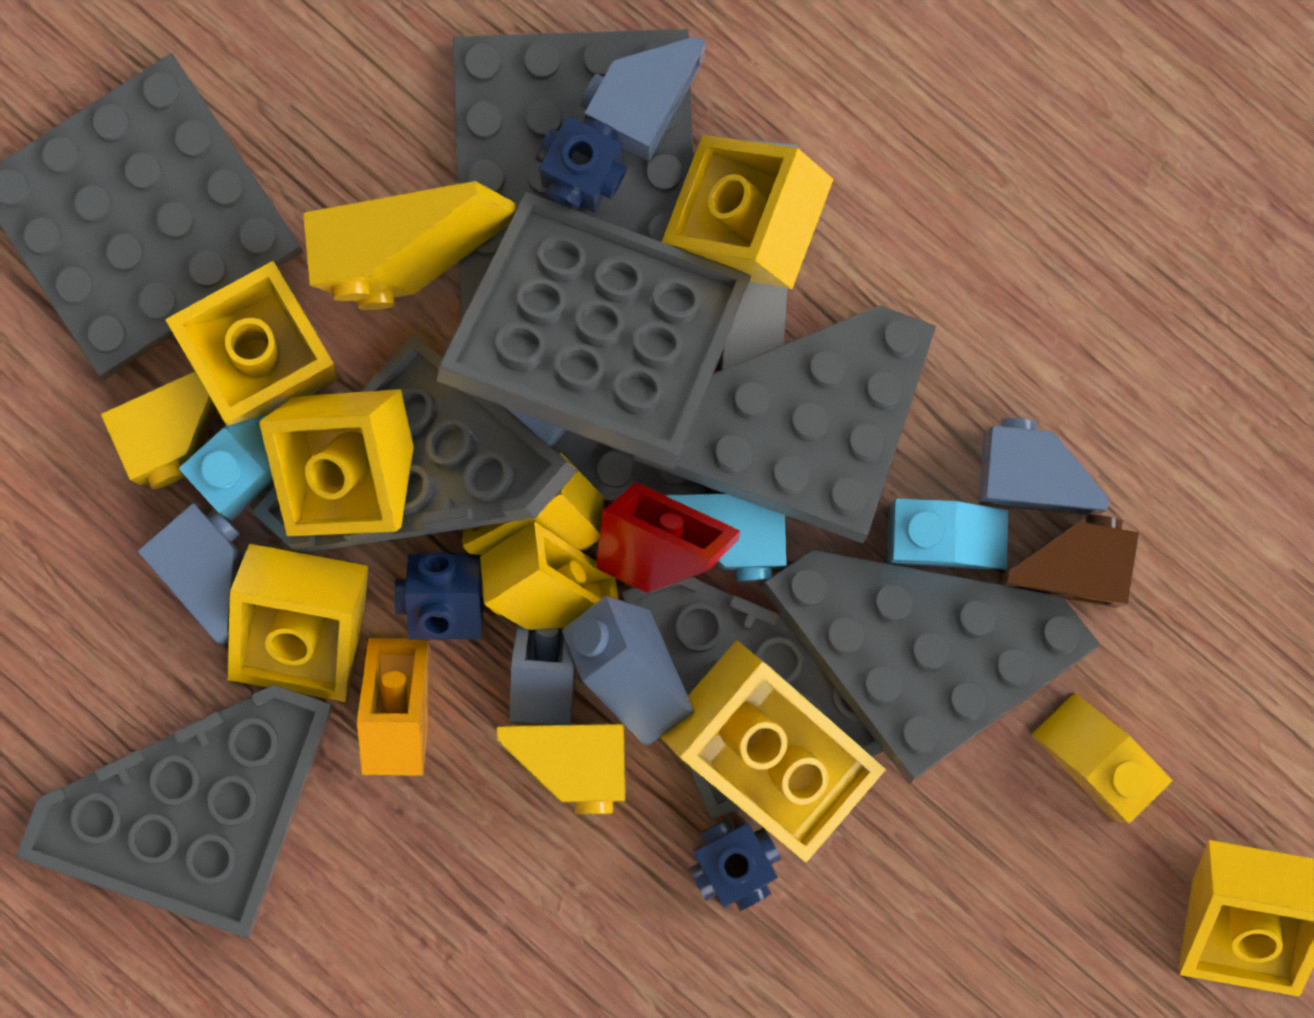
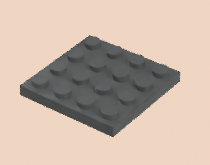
M172 53L0 162V226L98 376L103 380L172 337L174 334L165 320L168 317L271 261H274L278 268L303 252L294 235Z
M525 192L439 366L437 381L675 470L747 291L751 275Z

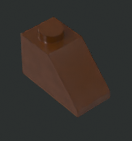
M1087 515L1086 523L1077 522L1001 574L998 585L1062 596L1067 600L1112 608L1127 605L1139 532L1123 530V520L1115 517Z

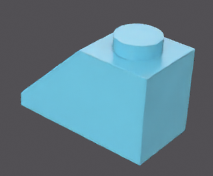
M267 415L224 427L178 468L217 512L231 521L274 483L259 421Z
M729 494L665 495L740 530L739 540L715 563L723 572L736 571L737 582H765L773 577L772 571L783 570L786 567L785 515Z
M896 498L888 506L886 564L1005 571L1007 570L1009 510L958 501Z

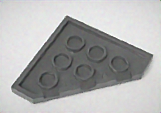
M880 305L714 373L675 470L635 455L633 460L863 544L868 536L936 326Z
M412 334L361 391L401 389L414 448L401 528L396 532L287 536L275 487L252 512L295 552L309 553L536 518L577 471L566 459L499 404L438 382L439 366L443 358L415 334Z
M812 550L767 580L761 589L908 784L1080 662L1100 645L1062 596Z
M689 577L649 593L636 587L622 592L625 602L651 611L687 696L731 645L738 640L870 756L884 752L779 614L714 588L694 577ZM689 766L710 820L740 809V807Z
M278 685L265 688L251 695V697L174 732L173 735L142 750H137L82 779L37 798L16 857L249 938L255 927L334 705Z

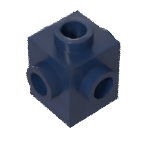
M569 115L560 131L551 128L543 139L536 155V161L542 163L539 169L542 186L547 188L546 194L568 208L577 210L581 206L595 214L604 196L609 199L614 197L627 172L628 167L622 164V143L616 141L617 133L604 123L587 117L582 123ZM575 151L591 158L584 165H577L570 159Z
M442 552L408 554L406 579L395 580L394 599L396 615H406L409 640L482 639L484 598L482 596L481 555L469 553L446 554Z
M728 817L698 834L703 844L692 851L699 863L688 869L706 901L717 895L723 908L735 902L739 911H742L772 894L767 884L778 878L772 864L781 860V857L764 827L753 832L748 822L743 821L735 826L731 817ZM734 853L744 855L748 861L747 871L740 877L729 876L724 869L726 858Z

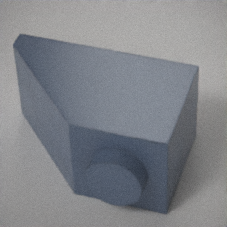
M694 36L614 60L604 77L595 74L588 84L580 106L586 109L584 113L585 118H593L613 129L618 135L616 141L622 143L623 149L649 162L705 60L706 42Z
M1023 418L1001 419V426H992L984 433L978 504L1080 515H1099L1108 510V496L1054 432L1037 430V421Z
M193 503L139 549L138 553L216 643L228 646L230 590L243 560V553L234 544L233 540L240 533L228 518L219 514L215 508L207 513L205 509Z
M605 596L562 629L582 681L641 743L650 745L694 712L650 610Z
M517 624L511 664L510 721L571 725L576 664L562 633L564 628L526 630Z

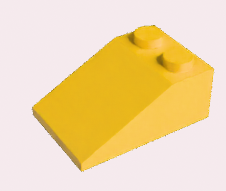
M477 181L304 212L310 285L332 293L334 300L357 302L358 308L361 310H380L393 307L395 305L394 298L416 294L508 226L519 205Z
M738 640L731 645L688 695L694 712L660 737L683 761L804 862H807L886 770Z

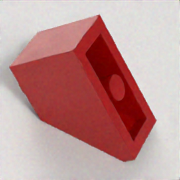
M635 482L603 510L596 569L649 593L708 571L739 540L740 530Z

